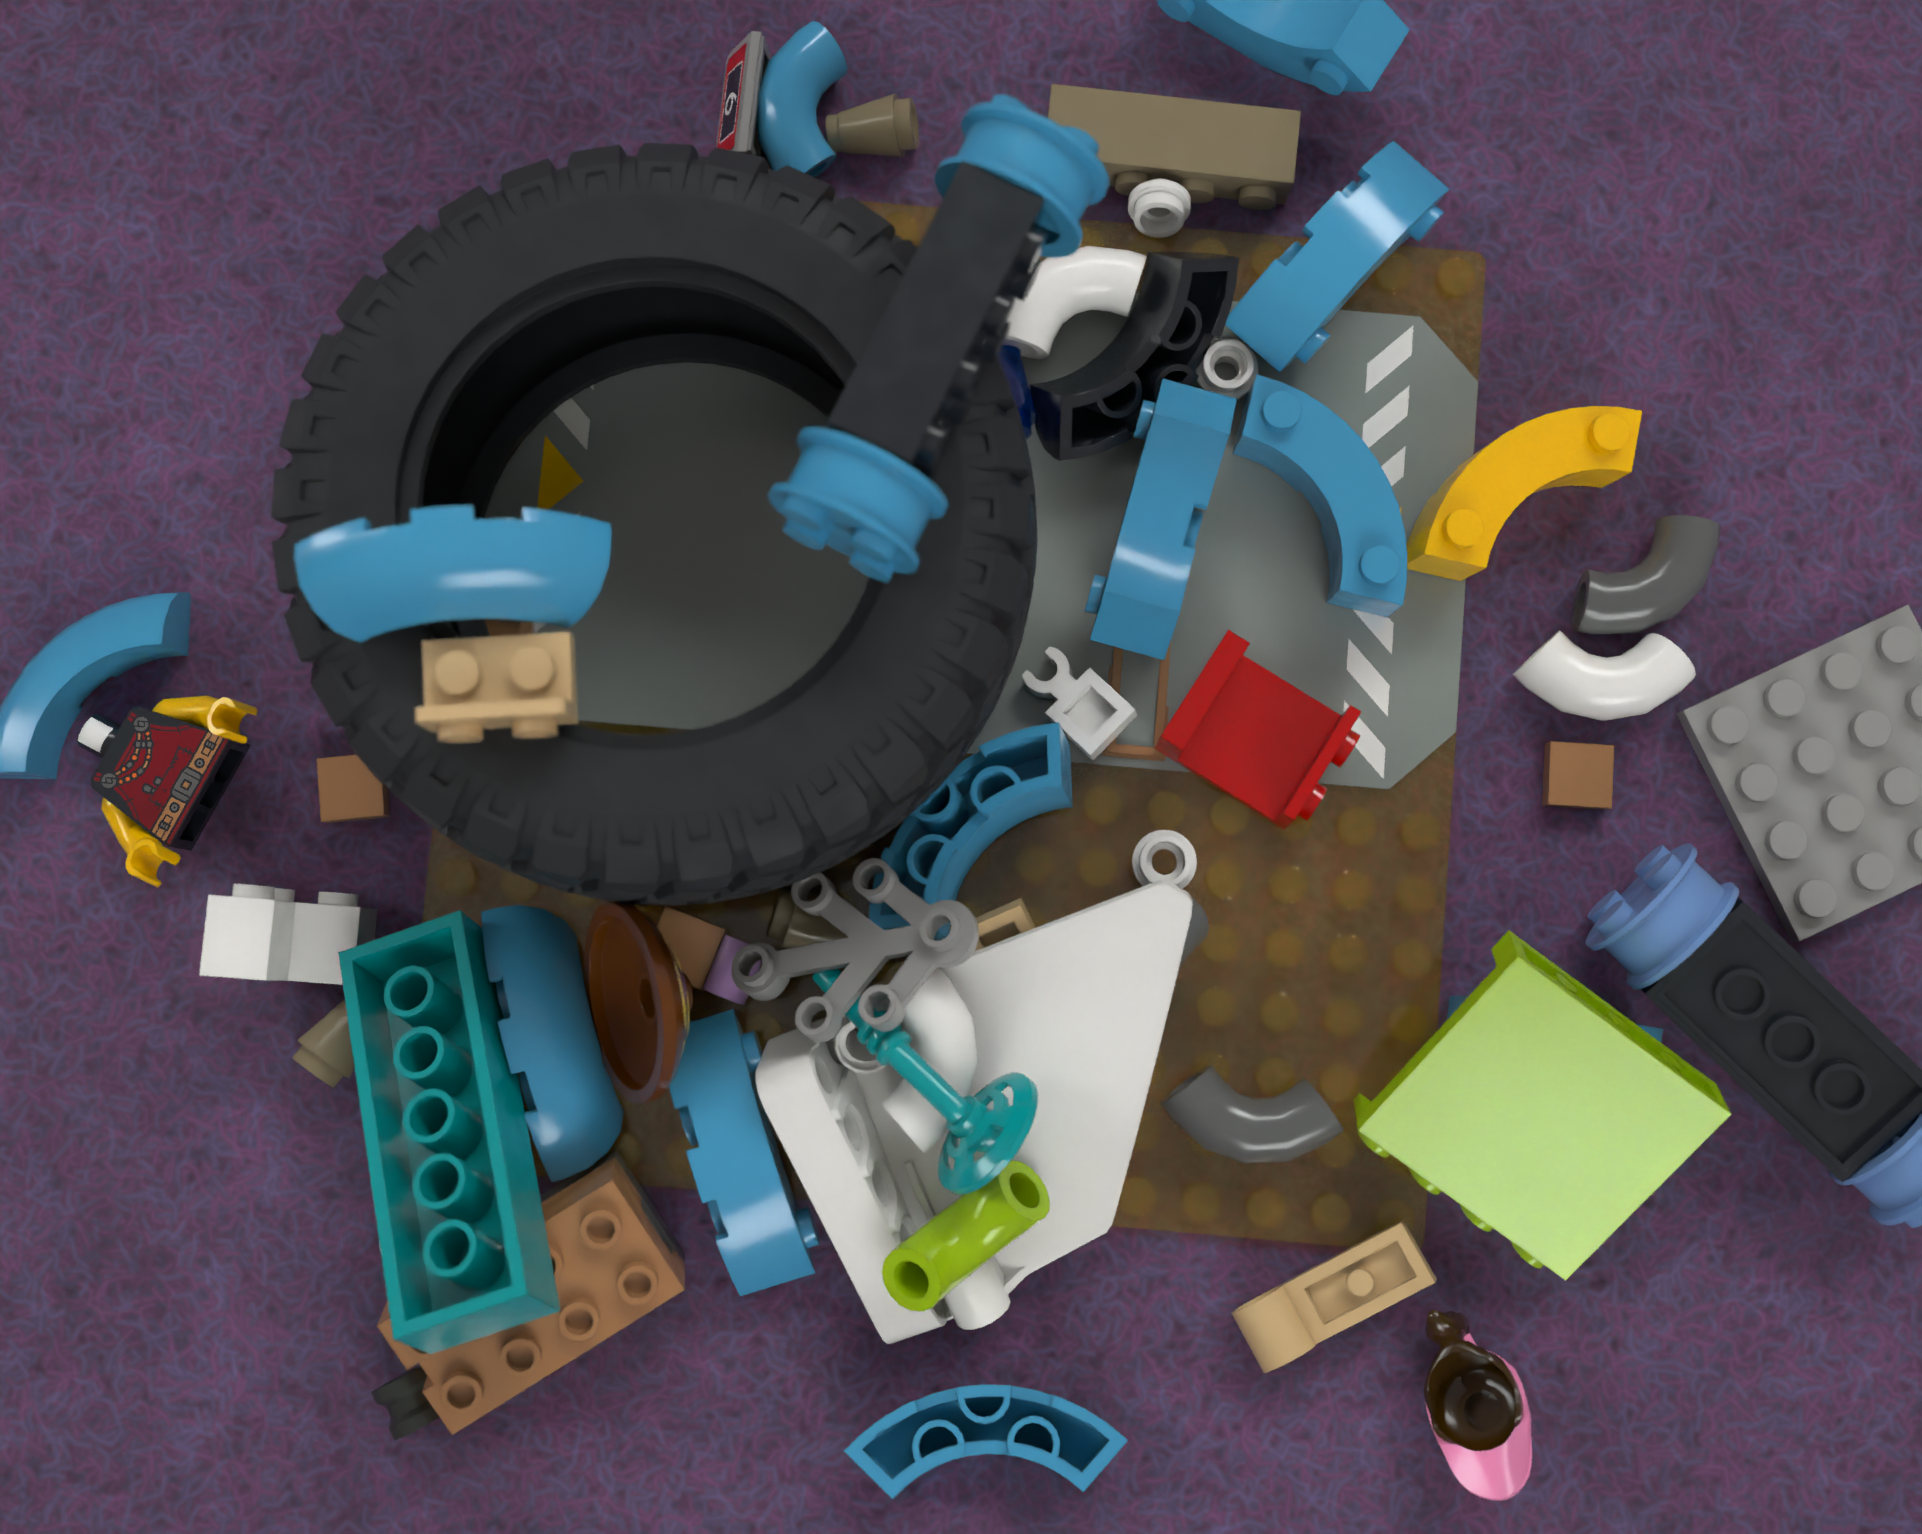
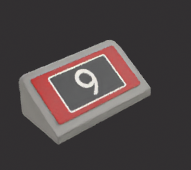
M751 31L727 57L716 148L762 157V148L758 141L757 131L760 84L767 63L772 58L765 37L762 36L761 32Z

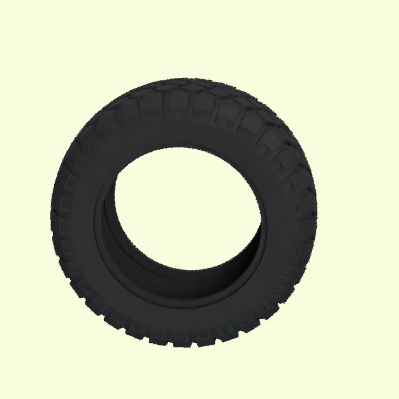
M644 143L638 149L637 155L627 156L625 149L618 144L574 151L568 158V166L556 169L549 158L502 174L500 181L501 190L491 195L479 185L438 209L439 227L428 232L421 225L417 224L382 255L387 272L381 275L378 280L364 274L336 310V314L344 326L335 336L326 333L321 334L301 374V377L312 387L310 394L306 395L303 399H291L279 442L280 447L292 454V460L284 468L274 469L271 518L287 525L281 537L272 542L277 587L280 593L295 595L291 600L288 611L284 613V617L300 662L313 664L310 684L335 727L342 726L345 730L344 734L348 744L371 773L382 784L390 788V791L403 804L431 827L436 828L439 833L475 856L494 863L503 870L563 892L604 901H626L634 905L707 904L754 896L809 878L811 875L823 872L845 861L899 825L925 802L952 773L973 745L995 709L1012 671L1023 639L1036 570V492L1031 458L1029 457L1020 414L1007 377L997 357L993 363L981 358L983 365L975 384L979 385V389L962 425L960 426L952 421L948 423L950 431L943 447L947 448V453L933 481V484L946 498L948 508L943 517L929 519L914 549L920 559L917 570L910 574L894 572L889 582H882L869 577L865 590L850 620L832 646L811 669L790 687L766 703L735 718L708 727L679 733L641 735L613 733L578 724L557 725L558 735L547 738H516L512 736V728L483 729L484 739L477 742H439L437 732H430L415 723V707L424 706L422 641L490 637L485 619H457L417 624L391 630L359 643L335 632L313 611L300 588L294 559V545L311 535L331 527L365 518L371 523V530L386 526L411 523L410 509L473 505L474 519H484L495 486L507 463L534 428L562 403L582 390L609 377L633 369L672 363L715 364L741 369L765 377L790 389L810 402L827 418H830L917 246L910 239H901L895 234L896 229L889 221L854 197L841 199L835 196V189L831 184L790 166L782 167L777 172L768 169V162L763 157L718 147L712 150L708 157L698 156V150L693 144Z

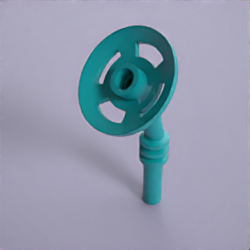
M839 969L817 972L813 974L812 979L826 993L842 972ZM861 994L845 1014L858 1029L857 1039L862 1044H867L866 1049L872 1055H876V1060L882 1066L890 1064L947 1120L948 1133L938 1161V1176L941 1184L952 1193L961 1195L974 1192L985 1186L1008 1165L1026 1139L1037 1110L1038 1092L1036 1085L1024 1074L1017 1072L1008 1073L991 1081L974 1096L968 1095L963 1098L909 1046L911 1037L905 1031L901 1032L902 1027L900 1025L890 1031H879L861 1018L858 1010ZM874 1008L875 1018L882 1017L887 1013L886 1010L878 1012ZM1007 1086L1011 1087L1013 1091V1105L1009 1106L1007 1096L1001 1092ZM992 1100L994 1101L993 1110L987 1107ZM975 1152H986L982 1157H980L976 1162H974ZM949 1156L955 1160L953 1170L949 1166Z

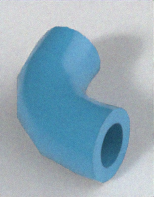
M811 21L798 30L768 61L760 84L757 109L758 141L772 170L777 172L782 167L790 166L815 178L821 175L836 159L835 152L826 142L817 124L816 110L822 94L832 84L847 74L846 60L838 43L830 32L816 21Z

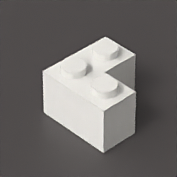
M233 884L232 897L208 895L199 975L343 985L338 952L374 940L377 909L358 907L359 895L319 892L318 904L294 902L295 890Z

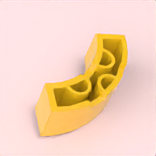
M1611 406L1569 408L1524 422L1495 439L1460 464L1444 481L1438 491L1429 498L1417 518L1406 544L1407 569L1462 581L1487 568L1491 549L1503 524L1514 509L1530 494L1561 486L1603 488L1631 473L1642 411Z

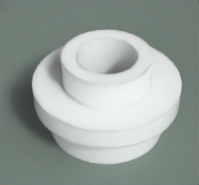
M1153 179L1139 184L1132 190L1128 199V212L1134 221L1135 227L1141 233L1150 237H1167L1177 233L1182 228L1184 221L1188 218L1191 211L1189 192L1182 185L1167 179Z
M1234 338L1213 340L1195 370V373L1199 376L1196 381L1200 389L1239 399L1248 393L1256 374L1258 375L1257 358L1251 348L1240 340ZM1221 362L1230 363L1235 367L1237 376L1232 380H1222L1216 375L1214 367Z
M1157 830L1151 832L1138 842L1133 851L1132 870L1135 878L1142 886L1163 880L1183 889L1190 883L1196 871L1197 858L1193 846L1183 835L1175 831ZM1164 850L1173 855L1175 868L1170 874L1162 875L1154 870L1152 857L1157 851Z

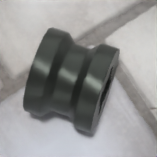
M421 1365L371 1392L376 1404L386 1407L391 1417L388 1429L394 1440L405 1437L440 1418L422 1392L427 1374Z

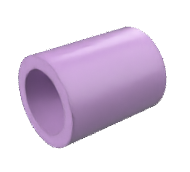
M725 934L702 989L732 1002L745 1005L749 995L735 985L732 979V961L736 953L744 946L749 945V943ZM762 959L753 965L749 976L759 971Z

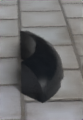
M1147 252L1143 283L1137 301L1128 320L1114 340L1096 358L1075 372L1055 380L1030 384L1031 411L1035 429L1044 449L1054 459L1062 461L1082 458L1106 451L1132 438L1130 433L1135 431L1143 400L1156 403L1162 379L1189 386L1194 384L1199 377L1195 370L1205 356L1212 339H1220L1223 333L1236 288L1239 257L1201 252Z

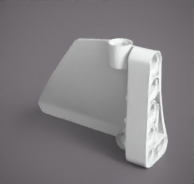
M1158 880L974 951L972 956L960 965L949 968L941 967L951 978L973 1016L978 1063L969 1095L974 1096L991 1081L1008 1073L1017 1072L1024 1074L1036 1085L1038 1104L1035 1118L1026 1139L1012 1160L1029 1166L1041 1178L1050 1198V1210L1043 1220L1006 1246L955 1287L934 1307L926 1311H910L900 1306L889 1295L883 1283L882 1267L885 1258L892 1250L961 1196V1194H954L941 1184L938 1176L939 1156L948 1129L941 1139L925 1153L913 1142L881 1104L898 1088L904 1078L890 1064L882 1066L876 1060V1055H872L866 1049L867 1044H862L857 1039V1032L854 1029L856 1027L845 1015L842 1018V1025L838 1034L827 1042H815L801 1033L798 1028L768 1040L755 1075L759 1098L872 1322L883 1341L887 1344H893L942 1327L946 1324V1321L955 1319L957 1325L966 1330L981 1328L994 1322L1008 1309L1011 1302L1008 1294L1027 1275L1105 1234L1112 1226L1147 1098L1192 915V897L1185 890L1168 881ZM890 998L881 1000L877 1003L875 1009L878 1012L882 1010L888 1011L887 1007L890 1003ZM826 1017L812 1022L811 1028L816 1029L820 1027ZM1007 1086L1001 1092L1007 1096L1009 1106L1013 1105V1091L1011 1087ZM992 1100L991 1103L987 1106V1107H988L989 1109H991V1110L994 1109V1101H993V1100ZM975 1152L974 1162H976L986 1152ZM949 1156V1166L953 1170L955 1160Z

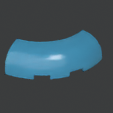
M473 505L410 509L411 523L386 526L371 530V523L367 519L361 518L311 535L294 545V559L299 586L313 611L335 632L361 643L376 635L402 627L457 619H511L570 628L586 615L601 591L610 562L612 535L611 523L584 516L523 507L522 520L514 518L474 519Z
M188 592L152 594L108 605L84 616L44 645L16 678L0 706V779H57L58 763L67 734L76 717L83 709L81 703L93 690L111 676L116 678L138 665L167 657L188 656L191 594Z
M523 905L489 909L481 912L488 977L492 983L496 982L497 996L505 1018L497 1022L511 1075L515 1073L520 1075L523 1096L529 1110L524 1115L548 1176L551 1182H555L589 1168L610 1150L621 1132L624 1112L612 1081L603 1065L600 1045L585 990L577 935L564 919L545 909Z
M982 1384L957 1387L909 1402L885 1415L865 1430L844 1452L892 1499L897 1497L911 1482L932 1468L951 1460L982 1454L1009 1455L1037 1462L1067 1478L1084 1492L1128 1440L1101 1418L1061 1397L1011 1385Z

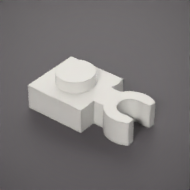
M1049 647L1045 654L1049 661L1057 667L1056 675L1049 681H1040L1031 672L1026 670L1022 674V678L1033 695L1041 699H1054L1056 701L1045 712L1047 718L1052 723L1059 722L1064 734L1094 761L1137 717L1136 710L1090 667L1076 680L1072 677V670L1066 656L1060 650Z

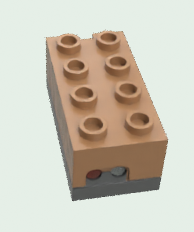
M617 1149L596 1161L589 1168L576 1173L540 1196L561 1311L429 1354L393 1340L387 1299L377 1327L407 1370L418 1363L424 1369L427 1378L422 1392L452 1435L685 1290V1253Z

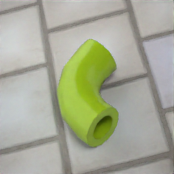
M1011 1160L985 1186L974 1192L961 1195L898 1245L885 1258L882 1267V1277L889 1295L900 1306L910 1311L923 1312L934 1307L983 1264L1047 1216L1050 1210V1198L1041 1178L1029 1166L1022 1162Z

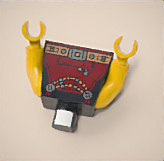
M211 696L170 698L160 701L152 711L138 706L133 707L122 725L101 714L93 715L85 723L78 737V746L102 759L91 778L90 785L103 796L101 810L119 844L127 854L126 869L129 874L158 888L162 884L157 879V870L160 864L165 860L173 865H177L181 859L179 854L164 847L162 843L172 848L192 851L251 746L246 743L248 737L240 734L239 726L245 715H257L258 709L256 707L228 697L220 699Z

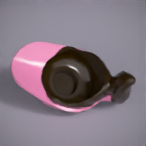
M1431 1310L1427 1314L1425 1325L1426 1337L1438 1344L1440 1348L1429 1367L1423 1391L1427 1414L1434 1435L1452 1473L1470 1493L1481 1498L1496 1501L1512 1498L1524 1487L1532 1466L1531 1415L1522 1382L1516 1369L1505 1359L1476 1345L1470 1334L1469 1322L1462 1313L1453 1311L1442 1313L1437 1310Z

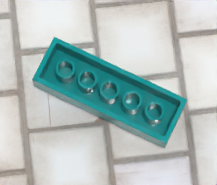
M462 910L338 952L393 1340L433 1354L561 1311L528 1127L524 1116L525 1110L518 1073L511 1075L497 1022L505 1018L499 1004L496 982L492 983L489 981L482 927Z

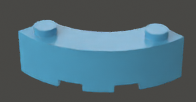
M1157 0L1159 7L1171 18L1180 22L1188 21L1263 67L1294 80L1314 85L1331 95H1340L1342 91L1370 92L1410 30L1384 0Z
M1395 141L1386 145L1361 167L1357 173L1361 177L1358 183L1352 181L1342 192L1337 191L1323 205L1302 230V233L1310 240L1304 246L1296 241L1279 259H1275L1228 315L1225 325L1279 373L1297 358L1304 364H1307L1331 336L1323 329L1325 325L1359 287L1410 236L1417 242H1420L1443 216L1444 212L1436 205L1450 189Z
M1256 374L1246 394L1232 454L1250 459L1273 471L1296 492L1301 491L1313 507L1322 525L1320 530L1328 554L1329 590L1326 603L1388 618L1403 606L1407 583L1405 529L1399 505L1388 478L1365 442L1343 419L1327 406L1294 387Z
M1162 379L1156 403L1143 400L1133 437L1145 441L1107 577L1094 575L1085 607V612L1096 614L1090 640L1157 659H1165L1180 614L1196 550L1194 547L1204 513L1194 509V507L1206 510L1230 435L1236 398Z
M1059 722L1032 726L995 738L978 746L981 751L968 757L956 766L939 788L904 820L890 848L885 847L882 853L881 860L886 862L896 872L902 885L929 905L941 900L956 901L960 887L972 865L998 837L1029 818L1053 810L1073 807L1070 745ZM884 873L875 875L873 889L882 883ZM870 902L869 919L881 929L890 930L911 926L885 902L881 904ZM950 923L943 925L936 932L934 941L943 940L950 933Z
M734 1009L689 1022L688 1037L680 1065L669 1089L674 1109H679L681 1122L691 1146L699 1145L698 1147L688 1149L686 1153L702 1203L707 1202L714 1226L719 1233L716 1235V1243L739 1295L744 1296L814 1274L815 1269L810 1248L820 1245V1238L811 1208L808 1206L799 1209L774 1139L768 1115L759 1098L755 1079L756 1069L763 1054L759 1039L754 1030L747 1033L743 1032Z

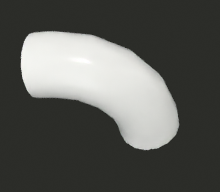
M1085 246L1078 248L1075 253L1067 257L1046 258L1041 264L1038 275L1024 301L1015 299L1007 319L1011 325L1001 348L1028 358L1046 359L1050 354L1054 338L1062 324L1074 314L1088 310H1099L1128 317L1147 256L1129 250Z
M1559 630L1513 673V676L1525 688L1561 712L1606 721L1650 712L1681 692L1694 679L1696 673L1693 664L1686 654L1672 641L1656 633L1647 634L1636 646L1620 656L1604 658L1588 654L1573 644Z
M937 967L906 1005L905 1016L901 1025L911 1037L910 1046L964 1098L970 1093L978 1063L973 1016L951 978L941 967ZM905 1079L881 1103L924 1153L938 1142L947 1131V1120Z

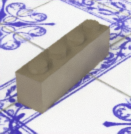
M1051 84L1048 119L1062 127L1078 128L1088 133L1097 141L1099 151L1096 156L1107 171L1109 186H1115V190L1122 195L1129 196L1132 190L1143 182L1153 179H1167L1182 185L1189 192L1191 203H1208L1216 197L1238 200L1239 205L1247 209L1268 210L1275 207L1276 204L1285 205L1294 184L1301 111Z

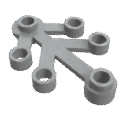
M870 858L863 861L854 872L853 885L855 889L871 903L881 904L885 902L911 926L890 930L881 929L837 895L835 885L820 872L793 883L791 890L792 899L806 913L824 917L848 936V938L779 951L763 942L749 944L741 948L733 958L732 979L740 990L753 999L768 1001L776 998L785 990L790 977L846 967L823 997L813 996L804 1000L799 1005L795 1014V1023L798 1030L811 1040L822 1043L833 1039L838 1034L843 1016L885 963L892 958L909 956L888 986L874 985L868 988L859 1000L858 1010L861 1018L876 1030L890 1031L902 1022L905 1016L906 1005L937 967L949 968L957 966L972 956L977 947L979 935L978 923L972 912L963 904L953 900H941L929 905L902 885L896 872L886 862L878 858ZM884 873L882 883L877 888L868 890L870 879L875 874ZM822 885V891L818 898L807 902L809 891L814 886ZM951 923V930L948 936L943 940L934 941L936 932L943 925ZM762 959L760 970L756 974L749 976L753 965ZM890 998V1008L887 1013L882 1017L875 1018L874 1008L877 1003L883 999ZM821 1010H826L824 1023L820 1027L812 1029L811 1020L813 1016Z

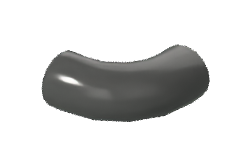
M1671 515L1661 517L1655 522L1653 542L1649 553L1637 566L1624 572L1585 570L1581 575L1575 593L1572 612L1573 631L1587 634L1639 633L1677 616L1705 585L1719 545L1721 526L1715 521L1698 516Z
M1210 1064L1184 1080L1160 1101L1161 1106L1169 1117L1203 1149L1244 1164L1289 1162L1329 1143L1344 1131L1327 1103L1304 1078L1290 1089L1274 1097L1252 1098L1236 1092L1223 1080L1214 1066Z

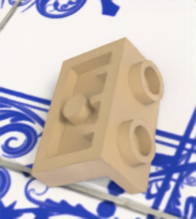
M570 632L422 641L424 706L415 707V723L430 732H437L439 742H477L484 739L483 729L512 728V736L516 738H547L558 735L557 725L578 723L575 637Z

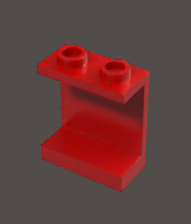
M1228 630L1161 734L1154 749L1285 830L1297 816L1308 821L1327 791V788L1319 784L1318 781L1330 762L1340 768L1357 744L1361 735L1351 730L1361 714V711L1352 705L1342 715L1333 711L1244 656L1250 643Z

